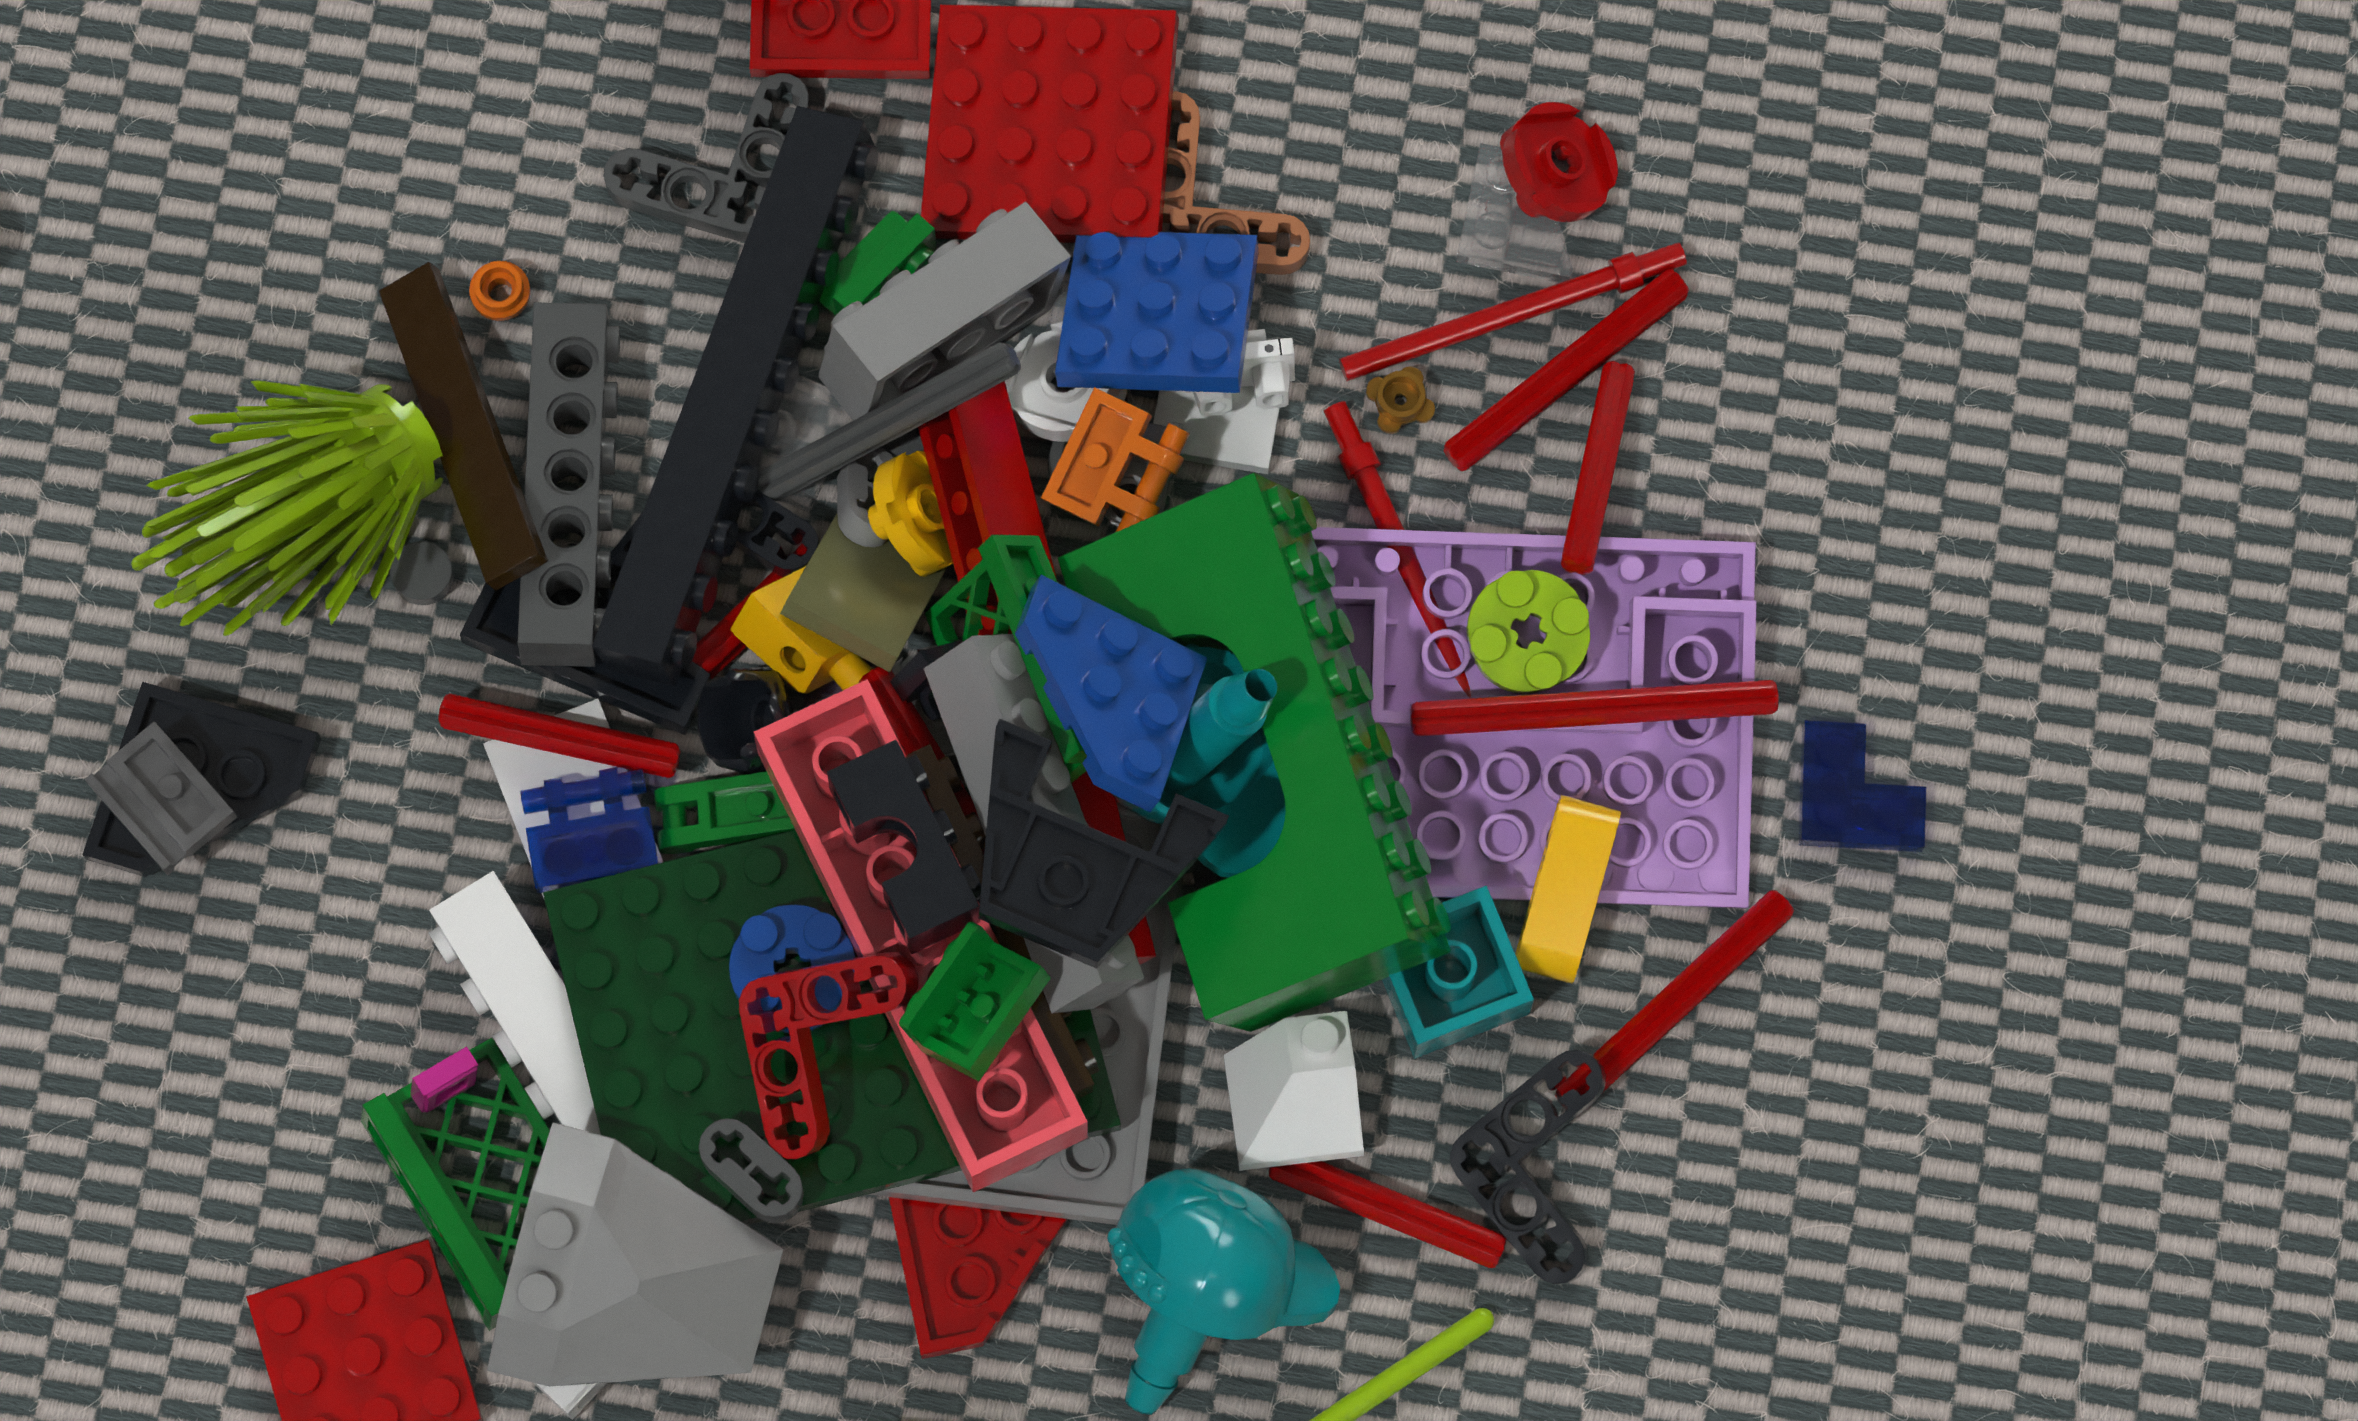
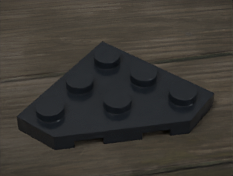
M142 682L119 750L155 721L234 811L237 818L202 846L204 847L302 796L321 737L318 732ZM101 800L82 854L85 859L143 877L160 870L161 867Z

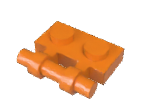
M1094 387L1041 499L1098 527L1109 505L1118 508L1125 513L1116 532L1155 516L1160 511L1156 503L1170 474L1177 475L1185 459L1180 456V453L1190 433L1168 423L1159 443L1151 442L1143 438L1152 418L1150 413ZM1135 455L1149 462L1135 493L1131 494L1119 488V485Z

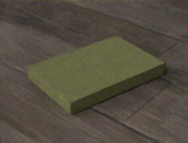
M836 514L786 600L780 614L882 669L891 672L948 566L926 577L919 576L897 552L889 539L882 546L864 547L851 541L840 530L838 515Z

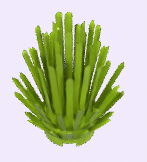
M259 380L251 381L258 391L307 399L269 398L265 401L268 406H236L239 410L237 412L195 414L188 417V419L197 425L280 421L239 425L233 431L215 433L209 440L216 444L283 435L290 436L148 483L147 487L159 490L184 482L170 488L167 496L179 497L188 493L194 496L254 473L146 522L142 529V535L145 538H151L194 519L164 536L162 539L166 540L133 558L131 565L135 571H140L181 550L183 555L167 563L164 568L165 574L173 578L195 565L206 563L177 582L176 589L154 601L153 604L156 608L163 609L175 602L187 603L199 594L261 560L184 614L180 622V626L189 625L219 603H223L227 608H232L272 579L275 582L225 625L223 636H228L262 608L263 613L338 548L283 615L281 625H290L319 589L331 580L338 569L348 561L363 542L325 598V609L329 610L332 608L328 614L330 625H332L361 577L367 575L373 568L393 532L370 587L373 600L380 594L395 556L398 560L400 558L421 500L436 492L442 485L443 478L440 477L435 480L433 463L434 460L443 456L440 445L429 422L413 401L402 406L394 398L386 394L392 390V386L377 384L358 394L300 383V386Z

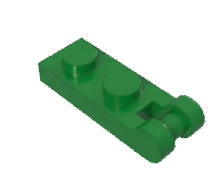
M767 771L666 786L654 791L655 809L662 812L663 830L657 833L658 850L662 854H683L694 851L697 848L752 841L795 830ZM697 806L699 824L688 826L686 810Z

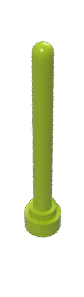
M1486 1308L1475 1309L1309 1421H1355L1491 1330L1494 1325L1492 1312Z

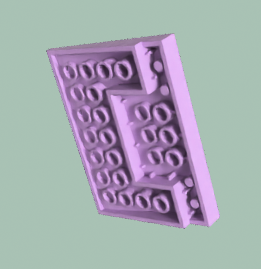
M1317 527L1311 531L1318 552H1322L1327 557L1335 575L1336 584L1330 589L1336 607L1344 611L1354 632L1355 640L1354 643L1349 644L1355 665L1363 668L1373 689L1374 697L1368 704L1374 722L1379 723L1384 728L1392 746L1393 756L1387 759L1393 779L1402 784L1411 803L1412 814L1406 818L1413 839H1418L1422 843L1430 860L1431 873L1426 875L1433 898H1455L1487 885L1493 900L1530 901L1553 816L1562 794L1621 811L1616 836L1597 900L1598 904L1749 908L1754 715L1416 736L1411 730L1410 708L1415 702L1470 699L1455 678L1463 671L1468 680L1471 698L1754 681L1757 603L1754 600L1756 542L1600 537L1593 571L1587 575H1581L1576 572L1569 573L1562 568L1561 560L1566 536L1329 527ZM1387 546L1413 547L1427 579L1422 591L1423 603L1432 615L1444 619L1448 629L1430 633L1398 570L1399 555L1394 549L1387 548ZM1539 570L1561 578L1576 591L1589 612L1590 642L1581 665L1563 683L1549 690L1530 694L1506 691L1486 679L1474 662L1475 659L1470 652L1466 632L1470 610L1482 590L1509 571ZM1430 588L1432 590V593L1435 597V600L1439 608H1437L1430 599ZM1530 615L1525 622L1517 619L1513 621L1511 629L1519 634L1516 642L1518 646L1527 649L1532 641L1541 644L1544 642L1546 634L1538 629L1540 620L1537 617ZM1441 637H1449L1453 640L1461 661V665L1457 669L1450 670L1434 640Z

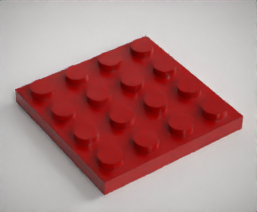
M940 4L921 217L935 228L936 239L966 240L976 234V229L980 223L993 212L1005 209L1009 213L1024 202L1030 205L1056 239L1063 243H1075L1076 235L1092 236L1099 232L1112 233L1116 237L1151 238L1158 235V232H1162L1179 17L1176 10Z

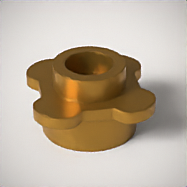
M1405 367L1401 371H1395L1386 375L1384 378L1375 377L1369 381L1366 395L1369 400L1376 404L1379 412L1377 425L1383 432L1394 434L1400 430L1402 425L1414 421L1427 423L1432 419L1435 405L1426 398L1423 385L1424 376L1419 369ZM1402 395L1406 398V403L1398 405L1395 402V398Z

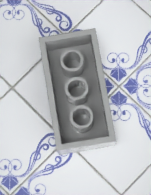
M1024 202L1009 213L1005 209H999L985 218L977 227L976 234L962 243L953 239L939 247L930 256L929 264L913 274L909 270L896 274L885 283L880 290V295L865 305L860 301H856L842 309L831 322L832 329L828 343L824 347L825 354L818 377L851 419L855 420L989 347L1002 342L1051 310L1071 256L1027 202Z

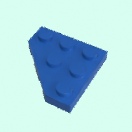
M1040 575L1031 587L1015 631V636L1025 655L1034 654L1047 679L1043 689L1065 731L1073 729L1087 755L1082 764L1093 785L1151 812L1161 799L1207 657Z

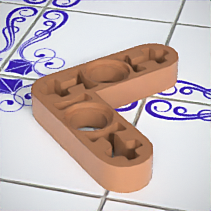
M1173 91L1172 110L1180 111L1181 120L1190 123L1179 125L1177 149L1171 147L1168 149L1167 164L1179 167L1185 175V181L1179 189L1165 192L1163 223L1170 224V231L1174 233H1189V224H1199L1196 233L1207 234L1217 226L1231 227L1241 235H1250L1249 228L1259 229L1258 242L1269 243L1276 242L1278 233L1290 234V243L1300 245V247H1290L1288 256L1281 257L1276 255L1275 246L1258 243L1259 253L1256 273L1285 275L1299 270L1308 258L1310 236L1305 224L1298 218L1279 213L1193 206L1200 131L1199 108L1195 101L1187 94ZM1189 149V152L1185 153L1182 150Z

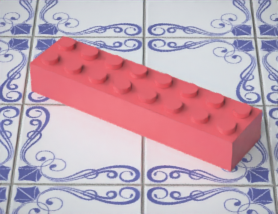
M867 679L754 731L758 755L851 941L857 957L885 952H897L907 957L915 966L918 974V992L941 962L948 945L962 931L914 954L910 953L884 900L882 882L906 871L915 860L917 851L908 839L895 833H881L857 844L830 791L827 771L894 740H897L906 757ZM980 919V922L977 924L983 927L994 942L999 944L990 924ZM883 972L881 976L869 979L874 990L886 989L889 992L892 988L897 987L895 975L888 976ZM907 1005L885 1013L973 1193L1088 1138V1121L1031 1008L979 1082L920 1050L899 1025Z

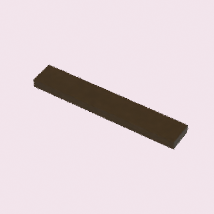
M427 262L380 289L379 293L424 416L433 429L443 455L440 459L486 584L497 591L548 562L440 270L431 262Z

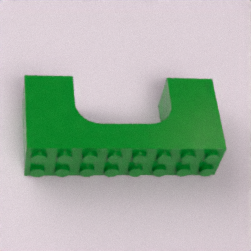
M1255 472L1057 558L1067 588L1183 646L1193 643L1199 647H1211L1230 651L1231 654L1234 653L1244 672L1264 669L1270 672L1277 682V692L1262 728L1285 798V821L1280 837L1271 852L1254 867L1168 902L1205 1020L1249 1032L1387 978L1390 974L1402 972L1451 952L1445 935L1451 930L1450 920L1442 902L1437 897L1433 898L1426 878V875L1431 873L1430 860L1422 843L1418 839H1413L1406 818L1412 814L1411 803L1402 784L1393 779L1387 759L1393 756L1392 746L1384 728L1379 723L1374 722L1368 704L1369 701L1373 700V689L1363 668L1355 665L1349 644L1354 643V632L1344 611L1336 607L1330 589L1336 584L1335 575L1327 557L1322 552H1318L1311 532L1317 528L1314 512L1303 495L1299 496V494Z

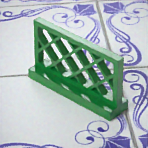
M991 535L978 547L982 560L925 613L937 646L958 641L950 617L960 608L967 610L962 642L971 636H977L979 629H983L981 615L995 620L993 635L1008 634L1010 626L1065 762L1064 764L1069 771L1072 784L1086 772L1082 762L1086 759L1087 755L1073 729L1065 731L1043 689L1047 679L1034 654L1025 655L1015 636V631L1031 587L1040 575L1057 583L1058 581L1039 536ZM990 580L999 599L997 610L986 607Z
M493 1038L486 1040L469 1051L478 1064L487 1059L500 1079L495 1100L466 1093L458 1094L448 1100L441 1131L414 1125L403 1106L413 1101L411 1097L412 1083L389 1096L382 1093L362 1105L361 1123L489 1331L496 1327L508 1279L504 1271L509 1249L515 1250L518 1239H514L512 1236L520 1207L526 1208L529 1197H525L523 1194L530 1167H539L542 1157L534 1155L536 1144L538 1141L544 1150L550 1132ZM505 1089L515 1105L502 1102ZM456 1103L492 1112L484 1142L448 1133ZM498 1114L526 1121L532 1131L527 1153L491 1144ZM424 1139L437 1142L434 1156ZM445 1144L481 1153L473 1184L446 1177L439 1166ZM488 1155L524 1164L516 1194L480 1186ZM455 1191L470 1195L466 1208ZM477 1197L513 1205L505 1236L478 1229L471 1218ZM488 1244L502 1247L499 1261Z

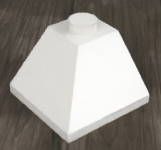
M1347 1011L1284 1018L1224 1054L1239 1171L1364 1156L1356 1068Z

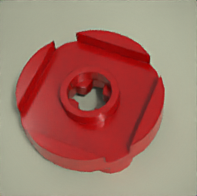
M1546 102L1532 107L1506 130L1500 139L1504 169L1512 188L1517 193V204L1525 214L1533 218L1545 216L1559 222L1582 220L1599 209L1607 201L1606 198L1609 190L1616 184L1618 164L1614 148L1608 136L1597 123L1589 127L1583 120L1576 117L1575 115L1580 110L1569 104ZM1552 151L1555 152L1558 160L1567 161L1569 168L1565 172L1559 170L1554 164L1551 157Z

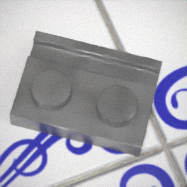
M155 721L106 761L108 764L93 775L91 773L85 778V781L167 876L175 870L173 867L186 856L190 857L237 818L234 811Z

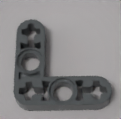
M785 73L771 75L760 83L751 104L728 175L644 150L627 148L617 151L605 164L603 177L608 195L616 204L626 209L732 240L745 242L755 216H749L746 224L737 223L736 212L732 210V207L742 208L745 205L749 193L748 182L758 187L754 197L757 212L765 191L764 188H766L772 170L758 171L752 168L747 162L748 154L755 146L760 144H771L780 151L785 139L783 134L787 133L796 110L793 107H786L780 121V133L771 128L774 120L773 103L769 99L779 100L783 92H789L792 95V101L795 106L810 109L806 86L799 78ZM632 167H639L643 180L659 185V174H667L661 185V200H654L655 192L653 186L635 182L631 190H624L621 178L617 175H628ZM743 178L747 182H739V180ZM687 181L700 184L706 191L703 202L692 209H682L676 206L672 201V193L679 184Z

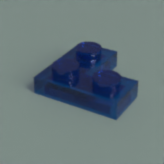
M1805 720L1802 726L1799 846L1922 852L1925 847L1926 787L1865 783L1866 724Z

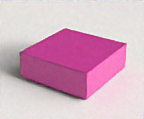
M467 1046L412 1078L411 1097L422 1113L430 1112L475 1085L478 1063Z

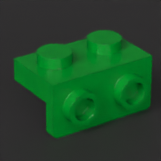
M889 212L839 262L836 278L830 287H824L818 304L835 317L842 309L853 302L860 301L865 305L879 296L881 288L896 274L904 270H909L913 274L929 264L930 256L937 250L935 228L918 213L907 222L897 212Z
M970 921L959 936L948 945L941 962L922 989L912 996L905 1013L899 1021V1025L923 1053L979 1082L1051 977L1041 965L994 942L983 927Z

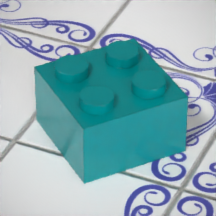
M1487 885L1442 902L1451 925L1450 932L1445 934L1451 952L1402 972L1390 974L1389 977L1382 979L1414 1059L1530 1014L1534 998Z

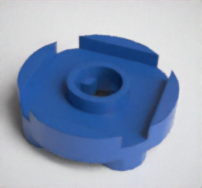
M782 905L766 910L761 915L751 917L742 926L741 933L734 943L730 955V979L736 998L739 1000L742 990L749 982L775 974L777 963L785 962L786 955L799 954L800 960L810 962L811 967L855 958L850 939L834 916L809 906ZM822 976L816 983L815 996L823 1008L835 1011L841 1003L842 990L835 979L829 976ZM769 995L761 999V1007L763 1011H772L774 1013L782 1009V1002L780 997L774 998ZM822 1025L812 1026L810 1030L819 1028ZM787 1028L779 1032L789 1033V1029Z

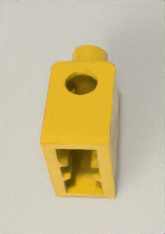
M805 567L751 593L730 630L770 668L778 672L781 678L797 692L808 694L833 680L842 690L858 684L859 680L873 669L866 659L780 614Z

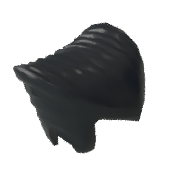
M769 666L764 668H742L740 670L735 668L725 676L716 677L705 683L698 702V735L706 755L717 766L744 775L766 772L757 752L754 731L793 714L789 692L781 676Z

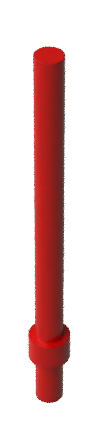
M1680 242L1637 257L1633 252L1609 259V266L1339 358L1345 380L1349 381L1615 289L1621 294L1644 286V279L1661 274L1668 269L1673 270L1687 265L1684 250Z
M1345 401L1329 406L1323 412L1342 451L1338 459L1348 480L1355 479L1377 529L1404 530L1376 469L1381 463L1371 442L1363 441ZM1387 546V548L1394 549L1399 555V573L1430 633L1448 629L1444 619L1432 615L1423 603L1422 591L1427 579L1413 547ZM1430 588V591H1429L1430 599H1431L1432 603H1433L1437 608H1439V607H1438V604H1437V602H1436V600H1435V597H1434V595H1433V593H1432V590H1431V588ZM1441 637L1434 640L1450 670L1457 669L1461 665V661L1453 640L1449 637ZM1463 671L1455 678L1465 694L1471 698L1469 683Z

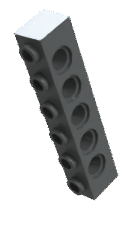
M534 302L524 498L548 562L521 576L518 648L521 665L596 666V652L592 645L606 610L598 608L599 588H610L611 552L600 551L601 531H612L613 494H603V475H614L616 462L615 438H605L606 418H617L618 383L607 382L608 362L619 363L620 326H609L607 304ZM576 364L590 369L586 375L579 378H568L561 374L566 367ZM570 420H579L588 425L585 430L578 434H565L558 430L563 423ZM568 476H576L585 481L582 487L574 491H564L555 486L561 479ZM564 533H576L583 538L578 545L572 548H561L553 543L555 538ZM565 589L574 590L581 595L575 603L566 606L557 605L550 600L556 592Z

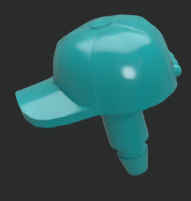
M1191 643L1185 647L1207 657V661L1160 801L1151 812H1148L1115 795L1113 796L1120 805L1143 817L1145 820L1160 825L1163 824L1176 793L1229 815L1224 831L1198 858L1204 866L1217 875L1229 878L1254 867L1271 852L1280 837L1285 821L1284 793L1262 728L1277 692V682L1273 675L1264 669L1244 672L1239 660L1230 651L1211 647H1199Z
M1188 1168L1176 1169L1157 1175L1132 1195L1123 1208L1116 1227L1112 1228L1107 1235L1112 1258L1118 1266V1273L1127 1286L1143 1302L1151 1307L1134 1343L1138 1357L1131 1363L1125 1394L1126 1404L1141 1414H1154L1178 1386L1179 1375H1185L1192 1371L1208 1336L1230 1340L1252 1339L1280 1326H1306L1324 1322L1333 1314L1339 1301L1340 1285L1333 1268L1318 1249L1306 1242L1293 1239L1289 1224L1269 1199L1208 1171Z

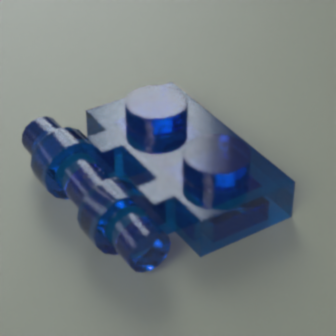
M618 767L599 770V777L564 783L563 777L544 780L543 787L520 791L524 815L548 811L550 824L526 828L537 893L659 864L649 806L625 810L623 797L647 793L643 769L619 773ZM599 801L604 802L605 814L574 820L569 818L568 807Z

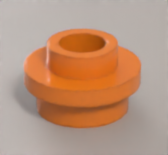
M493 261L483 265L476 271L470 282L469 293L473 306L482 316L490 320L505 321L518 316L526 308L530 299L531 289L529 280L520 267L507 261ZM497 285H507L512 289L510 296L502 301L492 299L490 292Z

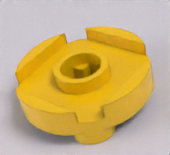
M916 451L909 455H906V452L880 464L873 482L875 504L868 509V519L874 533L883 540L889 539L897 552L919 576L926 577L953 564L925 452Z

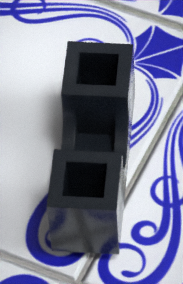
M894 740L827 771L830 791L857 844L881 833H895L908 839L917 851L915 860L906 871L882 882L884 900L911 954L962 931L970 921L976 924L980 922V919H978V901H980L981 883L970 863L960 868L950 846L958 843L957 836L943 808L932 812L922 792L931 788L924 768L915 753L905 757L897 740Z

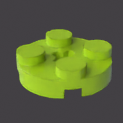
M1539 570L1509 571L1501 578L1488 584L1478 595L1470 610L1466 626L1470 652L1481 674L1501 689L1518 694H1530L1549 690L1568 680L1585 658L1590 642L1588 609L1580 600L1576 591L1564 580L1553 574ZM1532 615L1540 620L1538 629L1545 633L1546 637L1542 644L1532 641L1527 649L1516 644L1519 634L1511 629V626L1515 619L1525 622Z

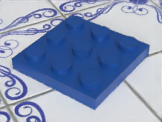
M1099 232L1092 236L1076 235L1055 369L1057 386L1240 393L1259 253L1257 235L1158 232V235L1151 238L1116 237L1108 232Z

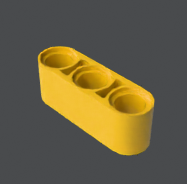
M1560 795L1515 952L1522 970L1573 984L1613 847L1621 811L1566 795Z

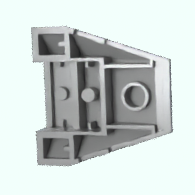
M553 1122L527 1203L498 1313L487 1371L549 1387L751 1373L784 1248L717 1204L714 1205L694 1192L666 1171H662L634 1153L632 1149L617 1139Z

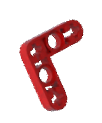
M885 952L775 973L749 982L742 990L739 998V1012L764 1132L769 1146L780 1156L786 1159H798L819 1151L826 1143L830 1133L829 1118L810 1027L886 1013L908 1005L918 989V974L915 966L907 957L897 952ZM883 972L888 976L895 975L897 987L892 988L889 992L886 989H878L861 994L860 981L879 977ZM822 976H829L835 979L842 990V1000L835 1011L823 1008L816 999L815 986ZM769 995L774 998L780 997L782 1009L774 1013L772 1011H763L761 999ZM789 1029L790 1036H784L767 1042V1033ZM778 1049L790 1052L798 1064V1073L791 1084L779 1081L772 1072L771 1059ZM798 1091L802 1092L803 1099L780 1104L779 1097H784ZM794 1120L800 1123L806 1122L808 1134L800 1138L798 1135H789L787 1124Z

